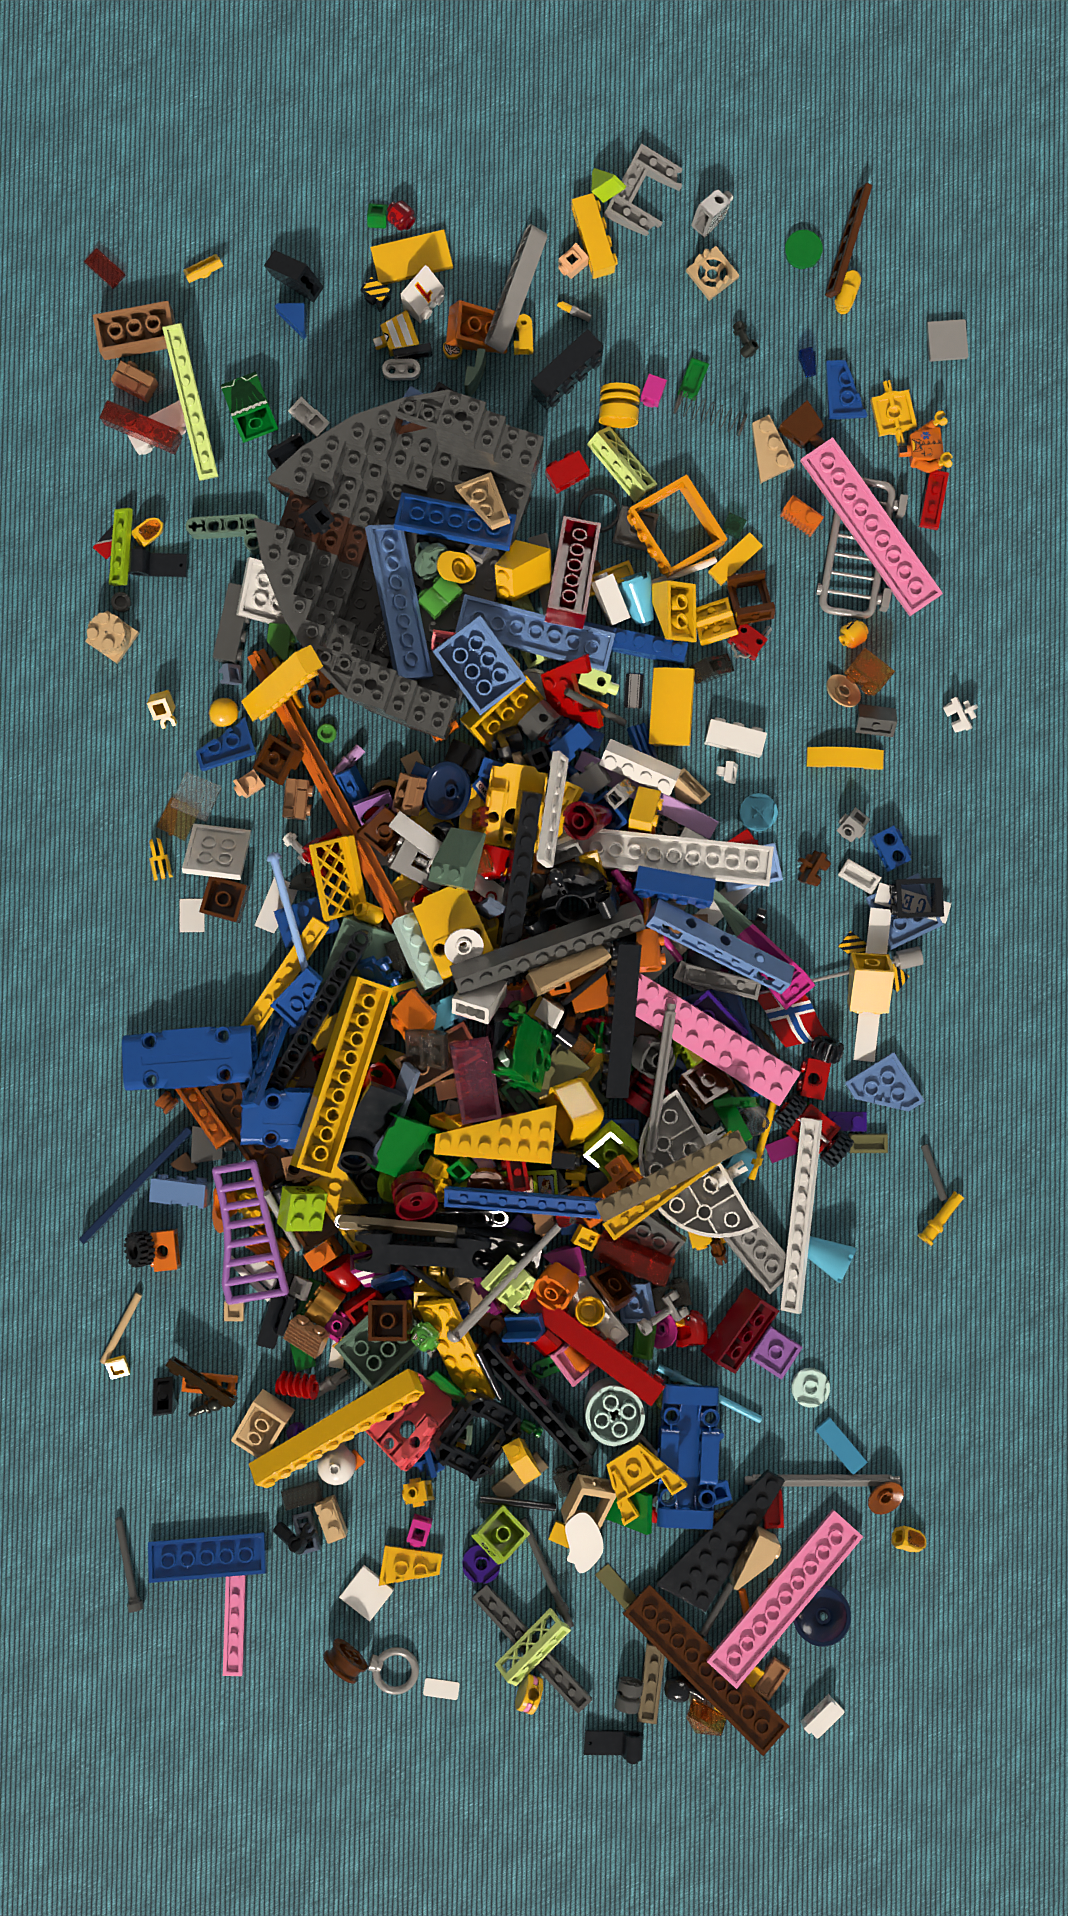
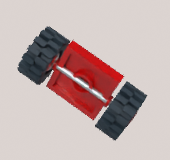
M795 1093L792 1094L783 1103L782 1107L779 1108V1111L776 1112L773 1121L787 1130L786 1134L799 1144L801 1118L823 1120L819 1158L831 1168H834L850 1151L854 1141L842 1131L838 1132L841 1127L814 1105L809 1103L806 1107L807 1103Z

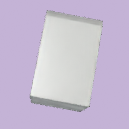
M543 998L535 1016L556 1029L564 1014V1006L560 1002Z

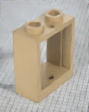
M578 1474L561 1508L564 1523L566 1524L573 1516L583 1512L591 1516L600 1529L616 1498L611 1480ZM583 1495L601 1497L595 1512L576 1510Z

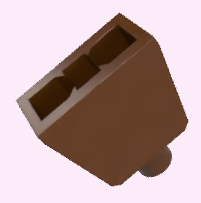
M808 400L779 426L778 431L801 449L809 442L815 449L825 443L818 435L822 431L824 424Z

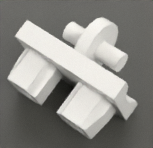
M958 697L951 699L952 702L944 706L943 709L947 717L956 712L958 713L960 719L951 723L954 731L959 732L965 729L966 731L972 729L973 727L966 714H969L971 720L976 718L973 710L978 708L977 704L971 706L969 700L963 702L966 708L964 710Z

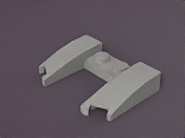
M641 143L622 179L626 188L612 198L604 216L644 236L649 235L648 230L654 226L657 228L661 227L663 222L632 204V201L646 176L680 191L682 183H677V173H681L682 168Z

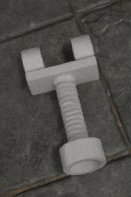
M672 1290L661 1298L666 1306L665 1309L649 1320L643 1318L637 1322L638 1328L645 1336L653 1331L652 1327L670 1314L675 1321H680L690 1314L687 1307L676 1310L672 1304V1301L680 1297L677 1290Z

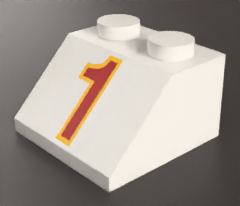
M426 265L401 293L403 309L407 310L420 324L424 319L427 320L431 316L432 309L436 305L439 306L445 298L443 285Z

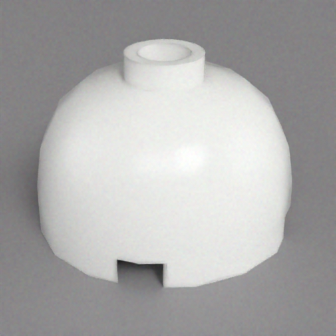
M339 1444L336 1449L323 1453V1456L318 1459V1474L328 1484L341 1485L350 1480L355 1472V1455L345 1445Z

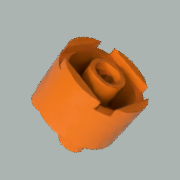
M554 1262L552 1265L547 1266L533 1286L538 1302L550 1310L566 1308L578 1291L579 1276L567 1267L562 1266L559 1262Z

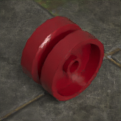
M412 1171L400 1175L393 1181L391 1193L396 1214L401 1219L417 1221L432 1215L436 1211L438 1198L432 1177L422 1171Z

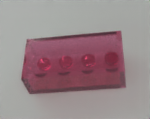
M488 1036L449 1043L462 1125L501 1118L496 1077L492 1073L494 1064L491 1043Z

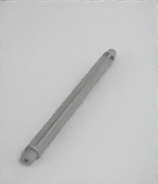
M667 1003V1010L664 1016L649 1128L644 1152H646L645 1160L653 1161L654 1153H656L676 1016V1004Z
M762 1474L744 1476L745 1485H752ZM777 1474L784 1478L785 1482L782 1487H877L885 1482H897L900 1484V1476H892V1474Z

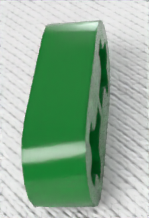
M549 1355L534 1361L531 1365V1371L538 1379L557 1373L560 1369L556 1364L549 1365L554 1362ZM536 1365H540V1367L547 1365V1368L543 1369L542 1374L534 1371L536 1370Z

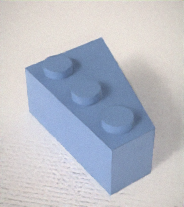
M157 1174V1177L151 1178L149 1202L170 1205L182 1204L181 1206L186 1207L194 1205L204 1209L211 1203L212 1182L207 1181V1178L204 1177L188 1180V1176L177 1175L176 1178H169L168 1174Z

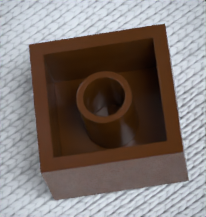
M209 876L199 912L240 924L250 886Z
M374 1299L368 1301V1341L411 1340L412 1299Z

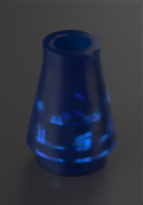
M813 347L799 350L797 358L804 371L805 378L816 376V351L813 350Z

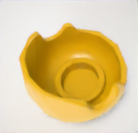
M219 698L210 705L208 714L210 721L216 726L226 727L232 725L237 720L239 710L237 704L232 699Z
M586 1296L578 1301L575 1307V1316L583 1325L595 1326L601 1323L605 1316L604 1304L599 1298Z

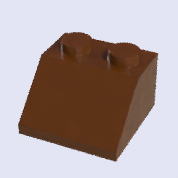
M614 1263L590 1276V1283L614 1313L624 1308L637 1295V1292Z

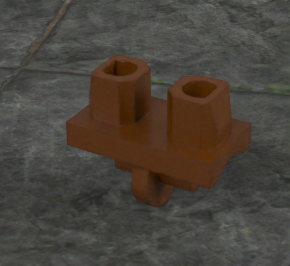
M814 850L812 855L807 854L805 859L799 857L797 861L801 866L798 870L801 874L797 880L804 884L818 886L822 878L816 874L819 869L826 871L831 865V862L826 858L827 855Z

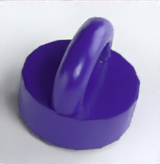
M301 1422L291 1423L286 1431L288 1439L306 1430V1427Z

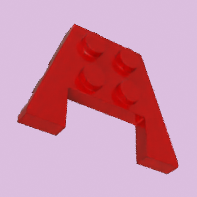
M585 654L541 674L546 701L559 715L595 728L604 726L600 709H584L583 704L564 695V690L567 687L580 694L576 674H585L592 671L589 654Z

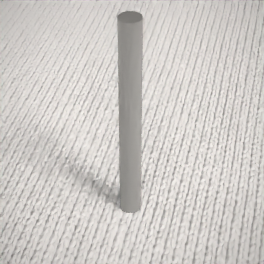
M267 1190L263 1193V1196L278 1219L279 1206L271 1192ZM285 1232L296 1252L300 1251L302 1246L294 1232Z

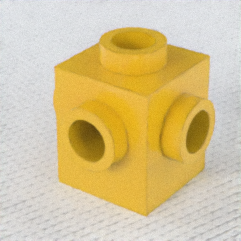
M421 1478L409 1479V1484H404L402 1490V1497L406 1505L413 1504V1508L425 1506V1501L434 1500L432 1480L421 1481Z

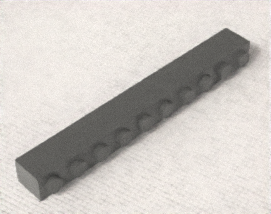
M633 901L619 906L618 913L612 918L604 919L599 913L449 967L460 995L645 929V924L636 902Z

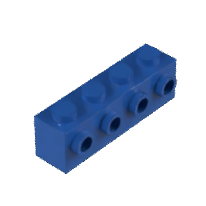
M638 866L633 894L640 898L653 897L665 902L668 900L675 901L679 905L692 904L697 908L705 909L707 907L710 908L713 902L716 879Z

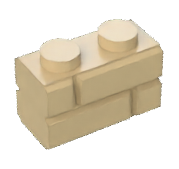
M335 1495L316 1501L314 1508L317 1515H319L318 1519L327 1543L330 1544L345 1538L348 1529Z

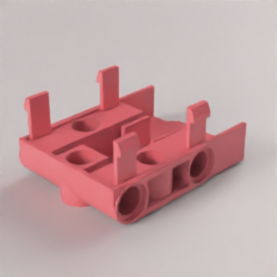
M418 1373L425 1394L421 1395L417 1401L408 1403L403 1406L402 1410L395 1412L392 1420H390L388 1415L385 1420L372 1424L370 1429L365 1431L395 1465L404 1471L412 1468L427 1451L430 1442L455 1409L452 1406V1399L430 1380H427L421 1373ZM405 1421H411L415 1425V1431L409 1438H404L400 1433V1427ZM419 1438L420 1445L416 1448L415 1440ZM393 1439L394 1446L390 1448L389 1443Z

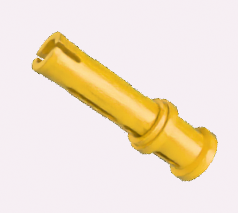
M953 1191V1194L934 1219L928 1220L926 1228L917 1236L932 1246L933 1240L939 1233L943 1232V1225L961 1201L964 1200V1197Z

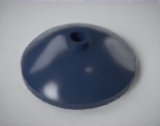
M441 762L435 765L426 776L427 787L424 791L423 801L426 809L432 816L441 820H451L458 817L469 803L471 796L470 778L465 769L457 763Z
M823 1585L795 1618L793 1623L797 1632L805 1641L815 1646L828 1647L840 1642L846 1636L851 1625V1609L841 1592L831 1586ZM826 1613L827 1619L823 1621L821 1615Z

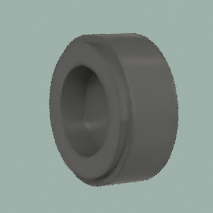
M118 592L112 596L111 605L118 612H126L131 607V599L126 593Z

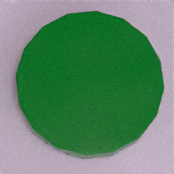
M798 230L792 233L787 239L784 248L788 263L798 269L815 266L820 260L823 251L819 236L809 230Z

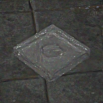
M185 772L170 806L207 822L222 787L189 772Z

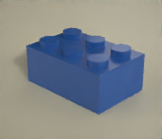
M319 896L291 905L300 935L313 916L329 926L323 937L339 932L341 927L339 918L323 921ZM331 903L328 907L329 915H333L336 909ZM282 908L273 912L285 948L290 949L294 946L291 938L292 935L285 910Z

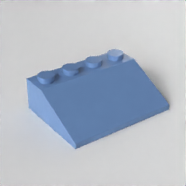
M478 616L432 650L479 715L483 714L527 680L481 616Z

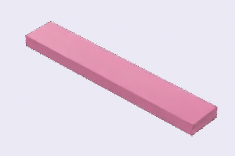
M246 1575L226 1577L223 1676L243 1675Z

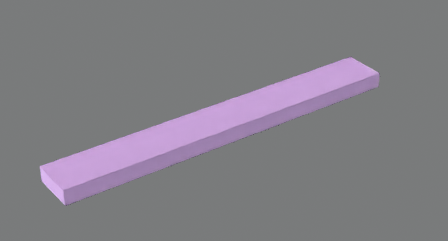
M583 750L574 768L583 773L585 772V766L591 762L596 764L601 759ZM605 768L612 778V781L607 784L611 788H614L626 778ZM628 778L632 782V784L637 788L630 795V798L634 800L638 790V786L650 788L646 785H643L639 782H636ZM661 792V799H664L662 810H658V813L708 839L711 838L719 821Z

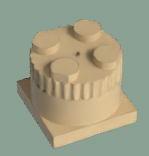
M106 611L92 618L87 628L88 638L85 642L118 664L139 635V632L123 622L115 614Z

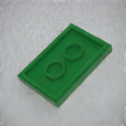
M640 1490L629 1497L640 1513V1516L626 1524L625 1527L649 1535L652 1533V1494ZM616 1497L605 1519L624 1526Z

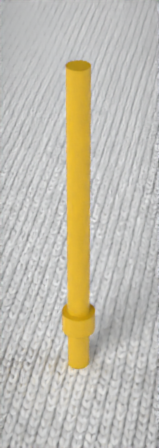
M770 1101L755 1151L757 1158H753L751 1161L754 1165L748 1176L751 1180H755L758 1168L763 1162V1151L777 1108V1104Z

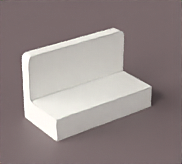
M828 1694L801 1720L802 1726L808 1734L812 1733L818 1739L844 1714V1709Z

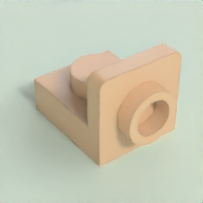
M254 769L240 779L233 780L235 783L233 788L239 796L243 795L246 799L265 786Z

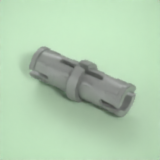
M345 1367L336 1374L327 1376L326 1380L319 1383L317 1399L330 1390L334 1391L337 1389L336 1386L351 1378L349 1372H346L347 1369Z

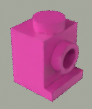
M336 1310L324 1327L327 1332H330L329 1338L338 1343L351 1320L345 1311ZM335 1322L340 1323L341 1327L339 1329L334 1327Z
M414 1513L406 1541L410 1542L409 1544L414 1547H425L433 1519ZM416 1528L422 1529L423 1532H422V1533H418V1532L416 1531Z

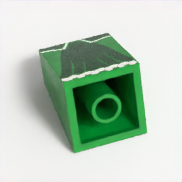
M256 371L220 385L243 443L279 430Z

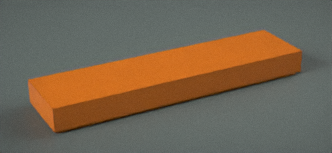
M198 1087L175 1089L216 1150L233 1139Z

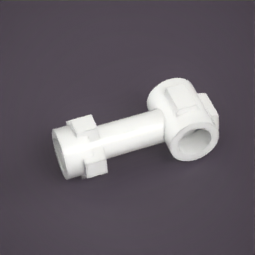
M289 832L282 839L285 842L284 844L287 847L291 845L300 854L297 859L303 865H306L307 862L302 857L304 852L303 846L296 840L298 836L295 833Z

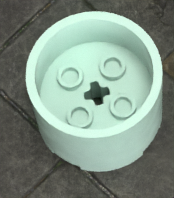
M613 1377L597 1381L587 1392L584 1402L586 1423L595 1439L605 1445L617 1446L633 1441L639 1435L644 1425L645 1413L642 1400ZM615 1410H618L619 1415L615 1414L614 1417H612L611 1411L615 1412Z

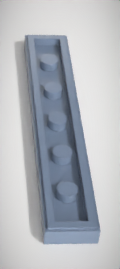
M410 1062L403 1063L394 1088L407 1094V1099L397 1115L405 1117L421 1073ZM394 1117L388 1128L394 1125L396 1117ZM386 1131L373 1149V1165L378 1163L377 1152Z

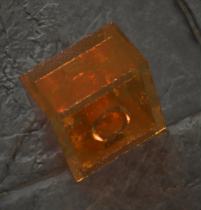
M864 648L845 670L844 674L847 675L846 678L851 683L860 685L862 687L861 690L865 694L875 696L895 671Z

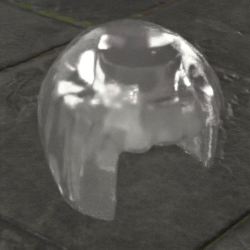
M758 1106L741 1108L739 1110L752 1137L762 1134L769 1127V1119Z

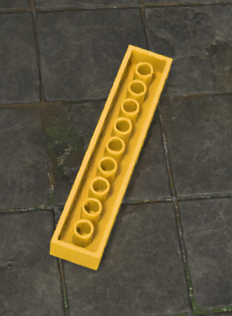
M350 976L290 1165L327 1177H334L393 992L392 988L361 977Z

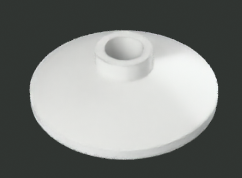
M456 930L445 941V955L454 964L480 956L484 947L483 940L474 930ZM462 942H466L464 946L459 945Z

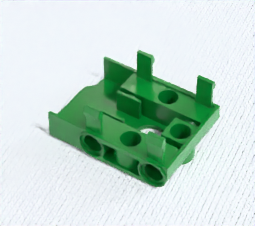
M509 1012V1015L518 1021L512 1022L506 1019L502 1022L506 1026L517 1027L513 1059L510 1058L509 1067L497 1066V1069L500 1071L492 1070V1073L498 1077H501V1075L508 1076L514 1081H508V1084L513 1088L523 1087L528 1091L539 1093L542 1091L545 1072L549 1071L551 1067V1056L549 1053L553 1039L552 1034L528 1015Z
M389 1112V1114L396 1117L395 1123L385 1133L377 1152V1165L370 1163L367 1165L377 1171L397 1178L407 1172L423 1171L430 1156L441 1159L449 1164L448 1155L434 1154L435 1134L447 1131L407 1116L403 1117ZM429 1149L424 1160L425 1165H421L419 1155L423 1150Z

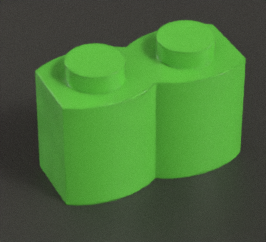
M440 575L432 582L434 585L429 590L425 588L418 596L420 598L418 600L419 605L434 620L443 614L463 593V589L455 582L447 581Z

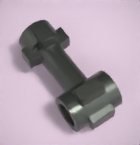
M738 321L732 327L734 335H739L743 344L740 353L744 358L752 357L759 348L758 343L753 339L749 340L746 334V323Z

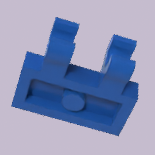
M371 956L361 960L357 966L364 979L386 987L398 985L400 983L398 979L402 978L399 971H394L388 975L384 972L390 968L388 964L392 963L389 956L378 960Z

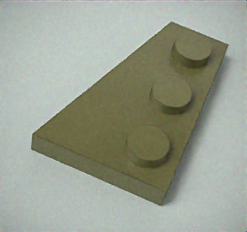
M559 1044L550 1054L551 1067L549 1071L545 1072L542 1091L539 1093L528 1092L538 1100L539 1097L548 1094L550 1087L571 1080L590 1069V1067L569 1049L566 1050Z

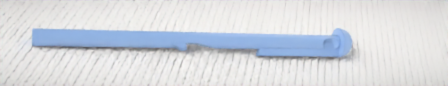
M272 852L267 856V862H271L291 931V938L303 972L308 967V963L279 863V859L282 857L279 853Z

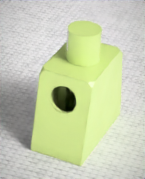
M592 669L589 673L576 674L580 691L600 697L606 693L616 695L618 692L619 684L610 682L612 677L610 674Z

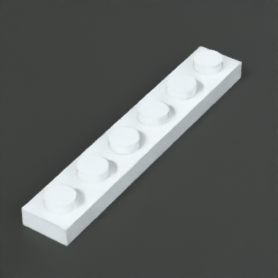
M553 751L550 761L547 794L545 796L544 813L542 814V828L539 834V848L536 853L537 861L546 868L553 867L569 762V759L560 751Z

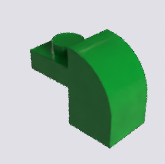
M455 1156L449 1162L446 1169L452 1185L456 1182L460 1184L472 1175L477 1168V1164L471 1157Z

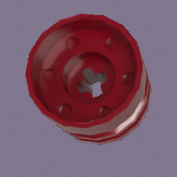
M640 1073L639 1076L645 1082L641 1084L635 1080L634 1083L640 1089L636 1091L629 1088V1097L622 1099L649 1118L655 1079ZM665 1085L664 1095L668 1096L671 1092Z

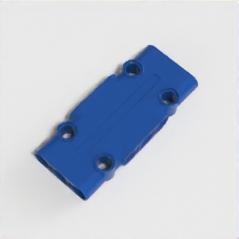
M254 1025L163 1030L158 1033L124 1035L122 1037L123 1083L126 1091L192 1088L249 1082L258 1059L257 1034ZM225 1031L228 1032V1039L226 1041L223 1039ZM152 1037H154L155 1043L153 1046H151L150 1040ZM227 1070L230 1071V1077L228 1080L225 1078V1072ZM155 1075L157 1080L156 1083L153 1085L152 1078Z
M269 1088L265 1090L259 1107L249 1109L242 1107L240 1145H265L269 1148L281 1145V1147L286 1149H295L314 1088H285L284 1091ZM243 1089L242 1100L246 1089ZM270 1096L278 1097L275 1102L267 1100ZM269 1133L275 1134V1137L271 1140L265 1138Z
M666 1384L663 1389L662 1409L660 1412L662 1421L658 1432L657 1458L684 1479L688 1485L673 1496L671 1495L670 1499L663 1500L664 1492L669 1490L661 1478L657 1479V1484H659L656 1493L658 1498V1527L713 1529L714 1504L716 1503L715 1487L718 1483L720 1433L717 1428L720 1419L718 1414L719 1387ZM674 1410V1418L667 1420V1412ZM708 1412H712L713 1419L707 1422L705 1415ZM709 1493V1500L702 1502V1495Z

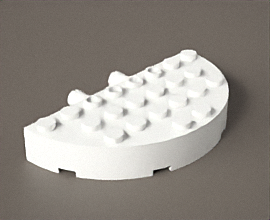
M675 1090L663 1100L656 1153H654L653 1161L645 1160L646 1152H644L649 1119L644 1127L639 1145L640 1174L646 1177L718 1140L726 1132L717 1135L724 1131L723 1127L720 1126L707 1135L703 1134L679 1092ZM742 1160L728 1169L724 1168L721 1163L658 1208L662 1215L672 1223L700 1236L714 1238L732 1237L750 1232L759 1227L733 1184L735 1177L748 1171L746 1166L738 1170L739 1167L744 1165Z

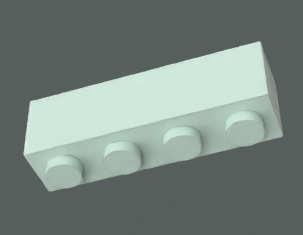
M414 912L395 918L391 926L420 994L423 995L439 989L444 982Z

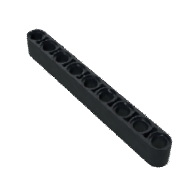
M438 1202V1207L432 1215L417 1221L451 1224L458 1227H500L507 1224L509 1212L444 1207V1202ZM394 1203L344 1204L338 1207L334 1223L337 1228L341 1229L339 1227L340 1215L404 1219H401L396 1214Z

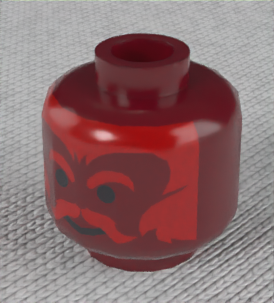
M402 200L396 203L392 202L387 209L388 221L400 231L409 230L416 220L414 209Z

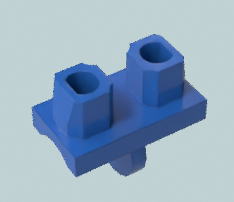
M429 1447L413 1467H418L419 1472L425 1471L427 1476L434 1478L437 1477L438 1472L445 1469V1466H442L437 1459H432L431 1454L433 1453Z

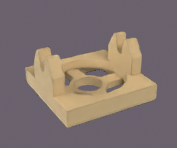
M717 246L711 250L705 249L703 254H699L695 262L686 269L687 274L709 301L739 278L737 271ZM715 259L720 261L721 264L717 267L710 266L707 260ZM700 266L705 270V276L701 279L698 274ZM726 268L727 275L721 280L719 278L720 272ZM715 270L718 276L715 279H710L707 276V272ZM707 282H715L716 286L710 287L705 284Z

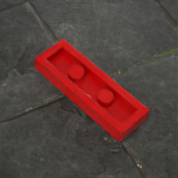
M935 470L928 473L918 527L932 530L939 529L949 477L948 472Z

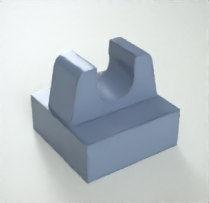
M222 664L219 673H223V680H220V683L230 685L242 684L240 665Z

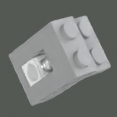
M400 835L396 843L398 845L396 851H392L388 857L387 862L389 864L387 867L434 892L439 891L441 885L428 881L430 875L429 867L433 859ZM417 853H420L428 857L429 859L426 861L423 858H420V856L416 857ZM414 861L416 865L423 867V871L412 866V862Z

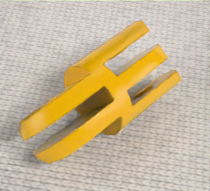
M855 270L846 272L841 292L836 295L835 306L840 314H846L850 311L861 284V276Z
M153 838L149 840L152 857L149 858L154 881L158 880L154 865L156 861L158 862L161 879H165L162 860L166 862L169 878L173 877L168 854L164 855L160 838H156L160 856H156Z

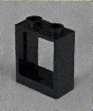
M942 878L896 879L890 884L889 893L890 896H893L890 913L894 919L944 917ZM930 884L932 912L902 913L901 885Z

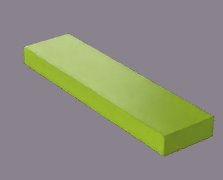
M131 508L114 509L109 585L111 586L128 584L133 509Z

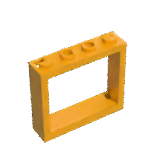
M687 474L633 505L627 512L629 524L635 527L639 540L646 544L648 554L656 560L660 573L664 574L666 578L723 546L728 539ZM680 490L713 543L671 567L638 514Z

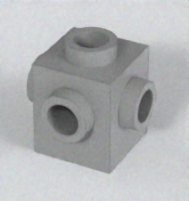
M855 807L849 815L845 813L838 821L840 826L836 831L850 842L856 837L860 839L866 832L865 827L870 818Z

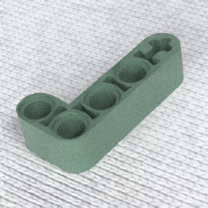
M255 514L193 517L186 522V530L194 539L244 537V543L248 551L255 555L260 554L259 544L256 547H250V543L253 540L258 541L256 527L249 528V524L254 521V518L259 519ZM232 523H238L236 529H230ZM213 524H219L217 530H211Z

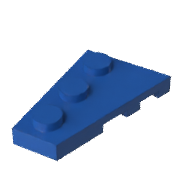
M846 360L826 361L828 420L867 418V412L863 408L861 397L857 393Z
M245 717L240 720V723L227 729L223 735L213 739L196 751L202 772L257 754Z
M308 966L270 1006L298 1031L311 1008L323 978Z

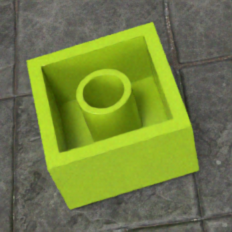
M612 1120L584 1143L583 1156L611 1180L612 1178L604 1166L621 1154L625 1155L629 1163L639 1156V1143Z
M282 1186L277 1224L285 1232L322 1231L328 1194L319 1186Z
M502 1505L497 1507L471 1536L499 1565L504 1563L530 1533Z

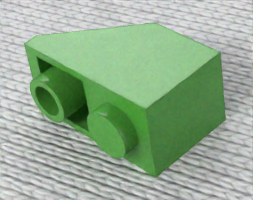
M269 623L267 642L279 658L285 662L295 653L294 644L298 640L287 624Z

